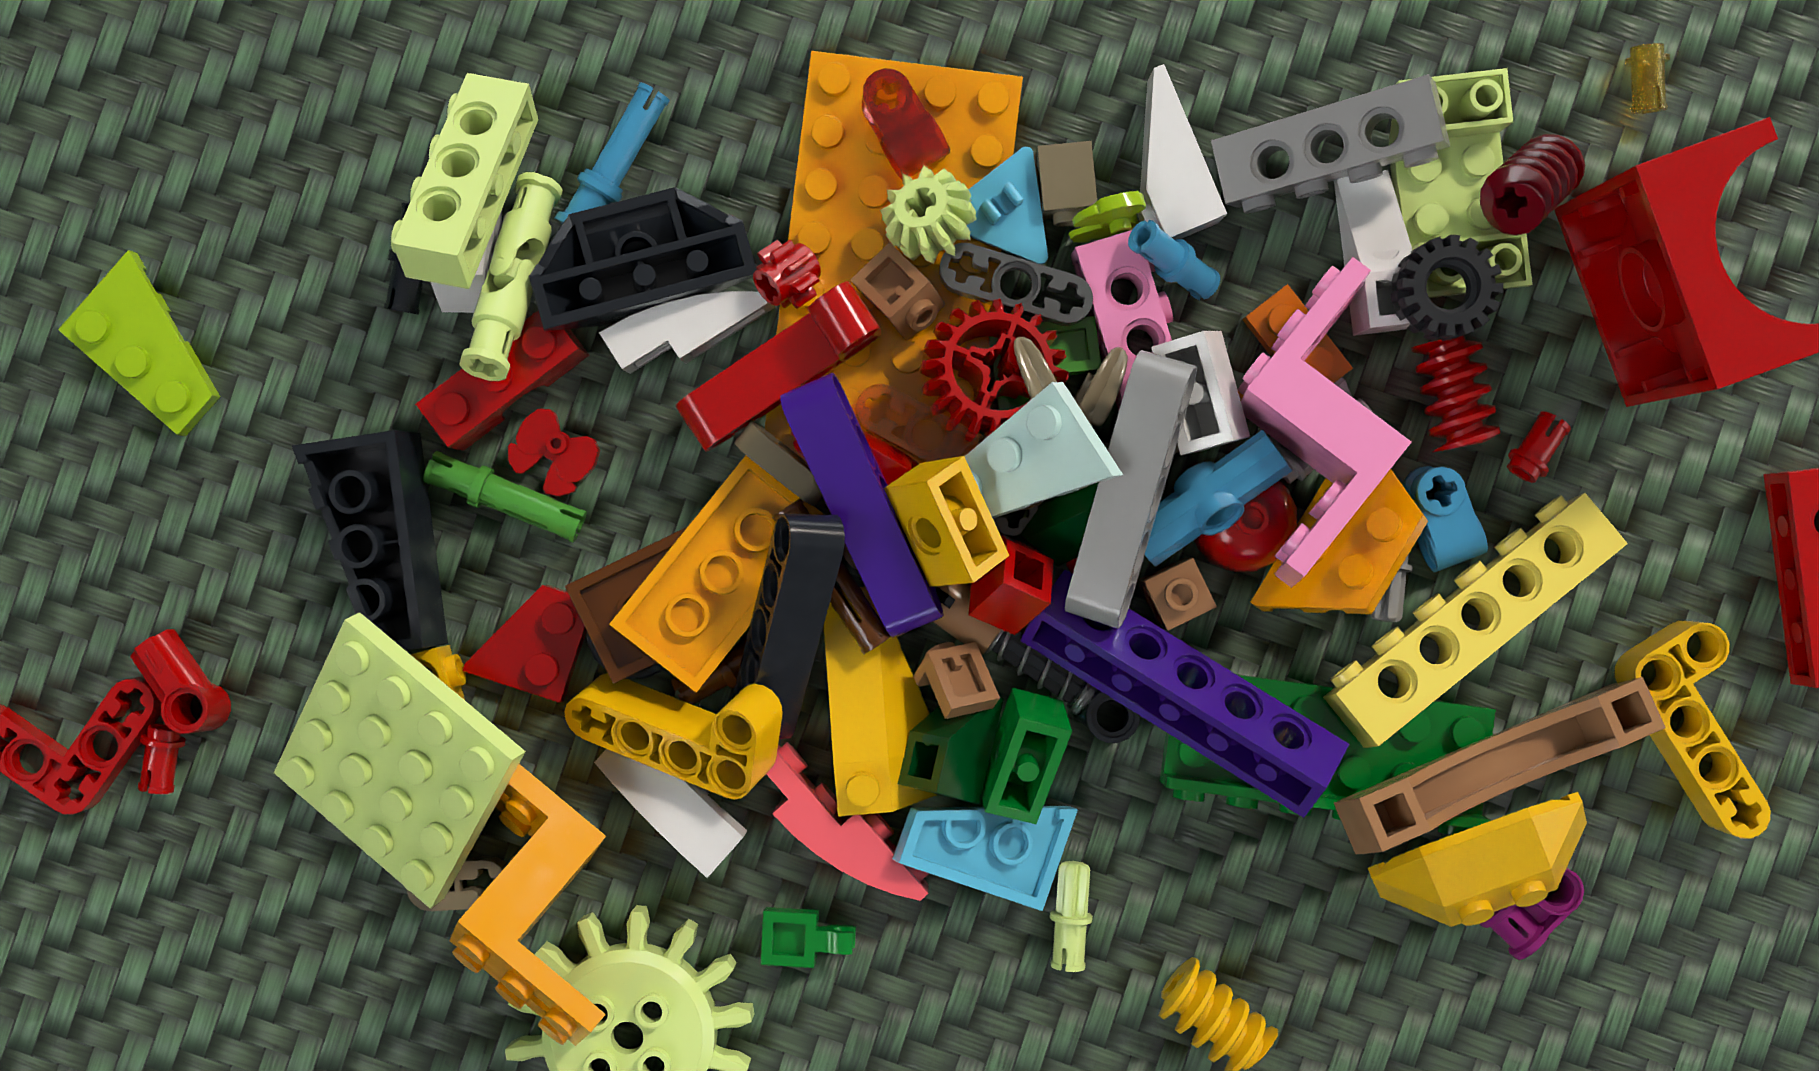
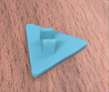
M1022 147L968 189L971 193V204L976 210L977 220L968 224L967 227L970 230L971 238L1027 261L1043 265L1048 260L1034 153L1030 147Z

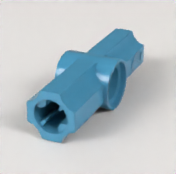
M1261 430L1216 463L1202 462L1186 470L1177 479L1173 488L1175 492L1159 504L1146 548L1145 556L1154 566L1169 558L1200 535H1215L1231 527L1243 515L1244 505L1292 472L1289 464L1264 430Z

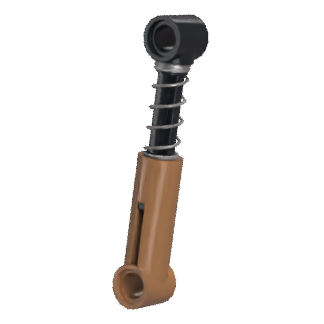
M845 544L844 558L853 568L857 569ZM971 583L937 586L936 592L939 596L944 616L932 621L934 624L963 644L976 642L981 655L985 651L989 653L992 650L998 655V661L1005 659L1018 669V675L1025 673L1038 683V689L1045 687L1058 696L1059 700L1067 703V707H1069V711L1073 712L1075 719L1084 724L1097 739L1106 743H1120L1129 739L1136 732L1140 723V715L1124 705V716L1118 725L1114 727L1099 725L1097 721L1099 706L1108 700L1114 699L1021 642L1020 640L1023 636L1021 631L1013 635L969 616Z

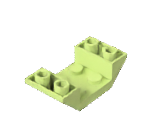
M1503 68L1434 76L1432 79L1436 82L1451 147L1437 150L1439 158L1423 165L1406 168L1404 161L1390 164L1393 188L1412 250L1439 236L1443 239L1449 235H1460V241L1472 238L1478 241L1475 247L1477 250L1482 251L1487 248L1493 254L1487 261L1491 267L1499 264L1502 273L1495 276L1496 283H1503V289L1531 286L1533 284L1527 233L1515 236L1500 232L1490 225L1484 217L1480 206V192L1486 178L1503 164L1500 131L1513 123L1508 70ZM1399 80L1396 84L1401 83V82H1404V81H1408V80ZM1395 119L1391 121L1389 145L1396 140L1399 133V125ZM1437 268L1430 274L1427 280L1426 289L1429 298L1466 294V285L1462 276L1453 269Z

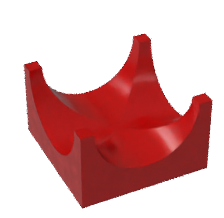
M1770 117L1636 165L1556 207L1554 210L1626 407L1717 390L1819 353V323L1791 322L1759 309L1741 294L1733 284L1723 266L1718 251L1716 217L1722 193L1730 177L1747 157L1764 145L1778 139Z

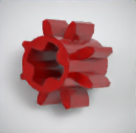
M776 240L757 253L762 263L756 267L757 270L753 274V280L758 292L769 304L774 306L781 304L783 308L792 304L798 309L817 296L812 286L820 281L821 267L815 254L802 243L794 245L791 240L781 244Z

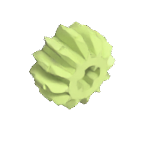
M923 165L919 177L914 180L902 173V183L904 186L900 190H887V199L891 204L880 210L882 220L887 225L885 228L887 238L893 246L900 248L903 254L913 261L923 255L926 261L934 264L941 250H945L947 254L955 256V246L953 243L956 240H971L970 230L967 225L977 220L976 210L971 204V193L964 183L956 181L953 174L945 168L934 175L931 169Z

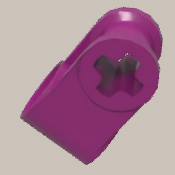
M1566 868L1560 882V887L1554 894L1531 906L1518 907L1515 904L1495 911L1489 920L1479 925L1483 928L1490 927L1509 945L1508 951L1513 958L1517 960L1525 959L1536 952L1547 940L1549 934L1578 908L1583 901V882L1575 872ZM1509 918L1518 925L1517 929L1508 922Z

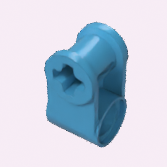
M1431 466L1418 467L1411 471L1405 478L1403 487L1428 520L1417 542L1429 568L1433 572H1437L1487 553L1488 543L1485 532L1475 515L1465 482L1460 474L1450 468ZM1433 482H1439L1441 490L1434 493L1435 500L1427 499L1426 491L1433 488Z

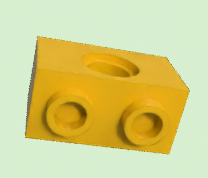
M964 456L920 463L884 488L930 587L974 583L1009 556Z

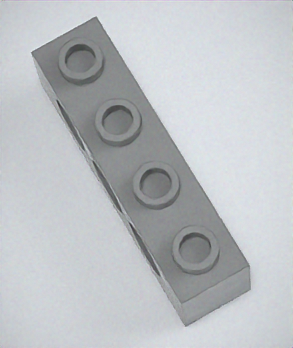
M1429 74L1211 140L1225 204L1236 208L1243 207L1245 214L1274 207L1276 205L1274 197L1295 192L1297 199L1324 193L1329 190L1327 182L1349 176L1350 183L1377 178L1383 175L1382 166L1399 161H1404L1406 168L1430 163L1439 158L1437 150L1451 147L1436 82ZM1385 119L1397 120L1399 133L1396 140L1386 147H1376L1372 141L1374 127ZM1340 135L1344 143L1342 154L1331 163H1322L1318 155L1321 142L1328 136ZM1277 151H1286L1290 161L1288 170L1281 177L1270 179L1266 172V163L1269 157Z

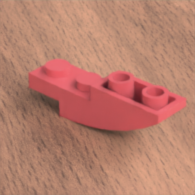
M786 742L782 747L778 744L776 761L766 774L786 796L772 813L783 826L816 855L840 871L867 885L894 895L919 901L929 894L928 883L924 878L929 873L900 864L892 859L896 846L890 841L889 837L894 834V831L879 813L849 815L843 818L838 816L835 794L824 783L817 787L814 786L802 772L808 767L806 762L789 743Z

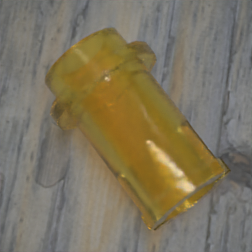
M1663 43L1631 47L1630 58L1625 59V66L1631 67V114H1639L1641 111L1642 114L1668 110L1665 90V62L1670 61V54L1664 53Z

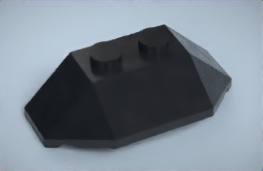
M673 187L569 214L541 260L529 275L544 331L602 326L621 321L630 315L665 302L694 295L718 293L752 278L757 268L742 220L730 214L727 215L710 204Z

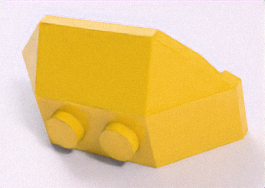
M1578 792L1561 797L1559 800L1543 802L1395 856L1386 863L1382 862L1368 867V871L1379 896L1385 900L1450 927L1461 923L1466 926L1477 925L1489 920L1495 911L1515 904L1518 907L1537 904L1544 900L1549 892L1557 890L1587 824L1583 802Z

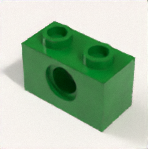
M1016 688L1011 689L996 730L983 786L982 800L985 812L1037 824L1072 733L1063 700Z

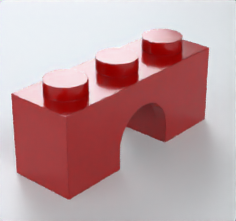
M538 310L525 320L521 336L512 342L507 359L510 363V368L505 380L487 381L474 377L460 369L415 405L448 448L464 451L504 421L506 418L503 416V413L515 401L537 387H549L587 358L589 353L570 329L544 331Z

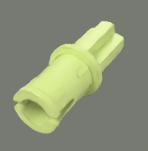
M1065 861L1061 862L1058 868L1056 910L1050 912V919L1055 921L1051 967L1056 970H1062L1063 964H1066V972L1085 970L1087 924L1092 923L1093 915L1088 913L1090 867L1083 862Z

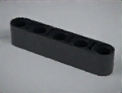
M780 514L774 526L732 699L744 687L751 684L764 685L772 690L782 705L783 715L779 739H790L795 732L842 560L845 534L842 520L838 515Z

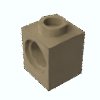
M1082 141L1037 146L1034 160L1043 220L1053 219V224L1057 227L1074 226L1072 219L1077 213L1097 201L1092 142Z

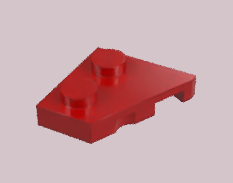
M547 584L542 585L464 664L462 671L555 702H563L587 632L568 592Z

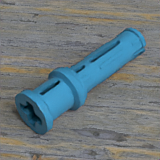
M639 82L638 89L606 146L600 153L593 169H585L584 172H580L577 177L580 185L565 211L557 212L554 217L555 220L563 224L569 214L622 200L623 196L621 194L623 190L619 185L629 171L663 109L670 102L665 95L658 91L648 110H644L643 106L653 88Z

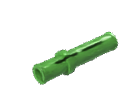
M435 451L432 455V459L435 461L429 460L423 481L467 498V504L476 508H479L481 505L487 506L557 534L573 543L578 537L577 533H580L587 511L494 475L495 471L490 467L482 465L480 468L445 455L440 451Z

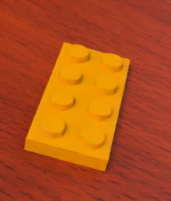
M745 455L609 625L697 693L750 626L776 523L772 517L800 498ZM804 501L803 504L810 514L824 515L816 507Z

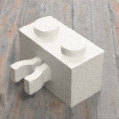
M1201 331L1151 347L1154 354L1197 366L1193 391L1177 442L1180 455L1200 452L1250 438L1222 331Z

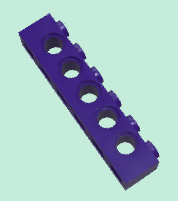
M1064 570L1052 586L1051 604L1028 623L1020 641L1304 818L1326 790L1349 743L1131 609H1128L1125 620L1119 629L1066 612L1065 602L1073 574Z

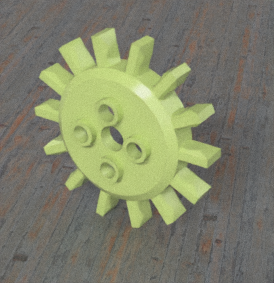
M636 905L626 923L627 943L609 946L603 933L602 924L592 912L584 915L577 922L579 937L587 950V957L575 964L565 956L560 948L548 941L534 955L593 1004L603 1005L608 1013L607 1019L600 1021L592 1032L576 1046L569 1040L561 1045L542 1030V1035L521 1036L511 1041L505 1049L506 1060L525 1061L535 1057H545L549 1071H594L592 1061L597 1058L606 1060L610 1066V1071H650L645 1061L651 1056H657L664 1062V1070L662 1071H707V1069L747 1071L751 1057L737 1050L716 1045L718 1029L738 1028L751 1023L754 1017L753 1003L737 1002L722 1007H716L709 989L725 981L734 970L737 962L731 954L715 959L707 968L700 972H697L683 959L684 953L695 941L698 927L696 922L688 919L675 931L670 947L664 949L647 943V931L650 924L647 906ZM647 1002L658 1003L662 1009V1015L658 1018L648 1017L644 1013L643 1005ZM508 1003L509 1006L520 1012L538 1015L526 1004L521 1009H518ZM622 1022L636 1024L643 1033L642 1044L634 1049L621 1047L614 1038L615 1026Z

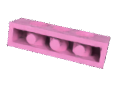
M1132 230L1075 247L1071 254L1076 275L1083 278L1089 284L1093 293V303L1088 314L1089 316H1095L1102 360L1116 347L1123 348L1128 356L1126 372L1115 400L1118 412L1132 365L1137 356L1127 346L1128 333L1136 329L1147 332L1153 340V346L1172 341L1167 323L1173 322V313L1168 296L1165 291L1157 293L1151 273L1155 272L1154 265L1129 248L1128 238ZM1117 279L1131 281L1136 286L1138 292L1136 303L1131 305L1118 303L1111 294L1112 282Z

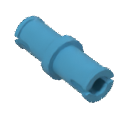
M1145 220L1141 221L1133 228L1128 238L1129 248L1152 263L1156 274L1166 282H1177L1197 300H1200V298L1208 299L1216 292L1220 284L1219 273L1197 258L1194 248L1183 239H1173L1152 220H1149L1148 223Z

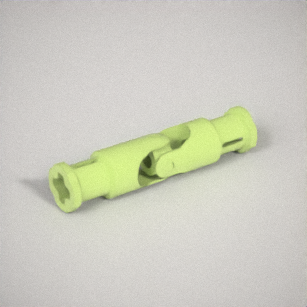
M525 172L517 178L514 188L517 196L513 209L504 216L489 270L472 317V326L475 330L470 346L463 350L459 363L462 369L470 375L487 381H501L507 378L510 363L507 359L512 342L521 336L533 293L529 275L547 249L552 232L549 220L553 207L558 206L563 192L561 186L555 180L535 172Z

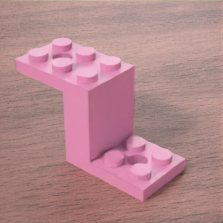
M1354 257L1350 259L1342 271L1332 266L1313 289V295L1305 305L1309 312L1304 314L1297 309L1278 333L1277 336L1279 338L1271 348L1276 353L1270 358L1263 352L1242 378L1244 381L1238 388V391L1244 395L1241 404L1245 417L1333 483L1309 512L1310 515L1317 519L1313 526L1309 529L1301 523L1275 555L1283 563L1274 575L1291 588L1305 577L1411 444L1409 439L1305 362L1306 358L1354 300L1371 271Z

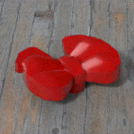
M537 409L527 416L519 427L516 436L517 444L510 443L508 445V462L518 474H524L536 465L543 456L553 461L547 472L543 489L545 494L560 497L576 492L577 486L574 483L583 481L594 470L600 454V449L595 439L589 436L571 438L568 434L561 432L558 415L551 409Z

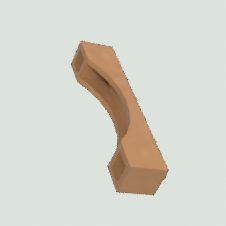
M1643 677L1607 685L1334 802V805L1356 855L1384 852L1425 834L1458 814L1502 793L1563 768L1626 746L1666 727Z

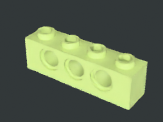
M467 73L458 94L454 93L451 96L447 109V120L440 135L436 134L431 141L429 161L422 177L418 176L412 184L410 204L403 220H398L392 230L391 247L393 252L397 254L405 277L465 289L470 288L538 122L529 84Z

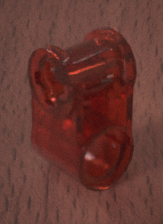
M883 68L873 72L867 78L863 86L861 108L864 117L877 136L887 160L901 180L902 173L912 177L922 170L923 165L927 168L950 154V148L941 129L930 113L925 110L909 80L901 72ZM882 89L887 96L894 93L897 94L895 108L890 109L886 103L875 104L878 90Z

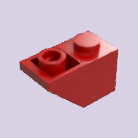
M1000 533L1009 556L977 581L971 583L968 615L1016 635L1051 604L1054 560L1033 547Z

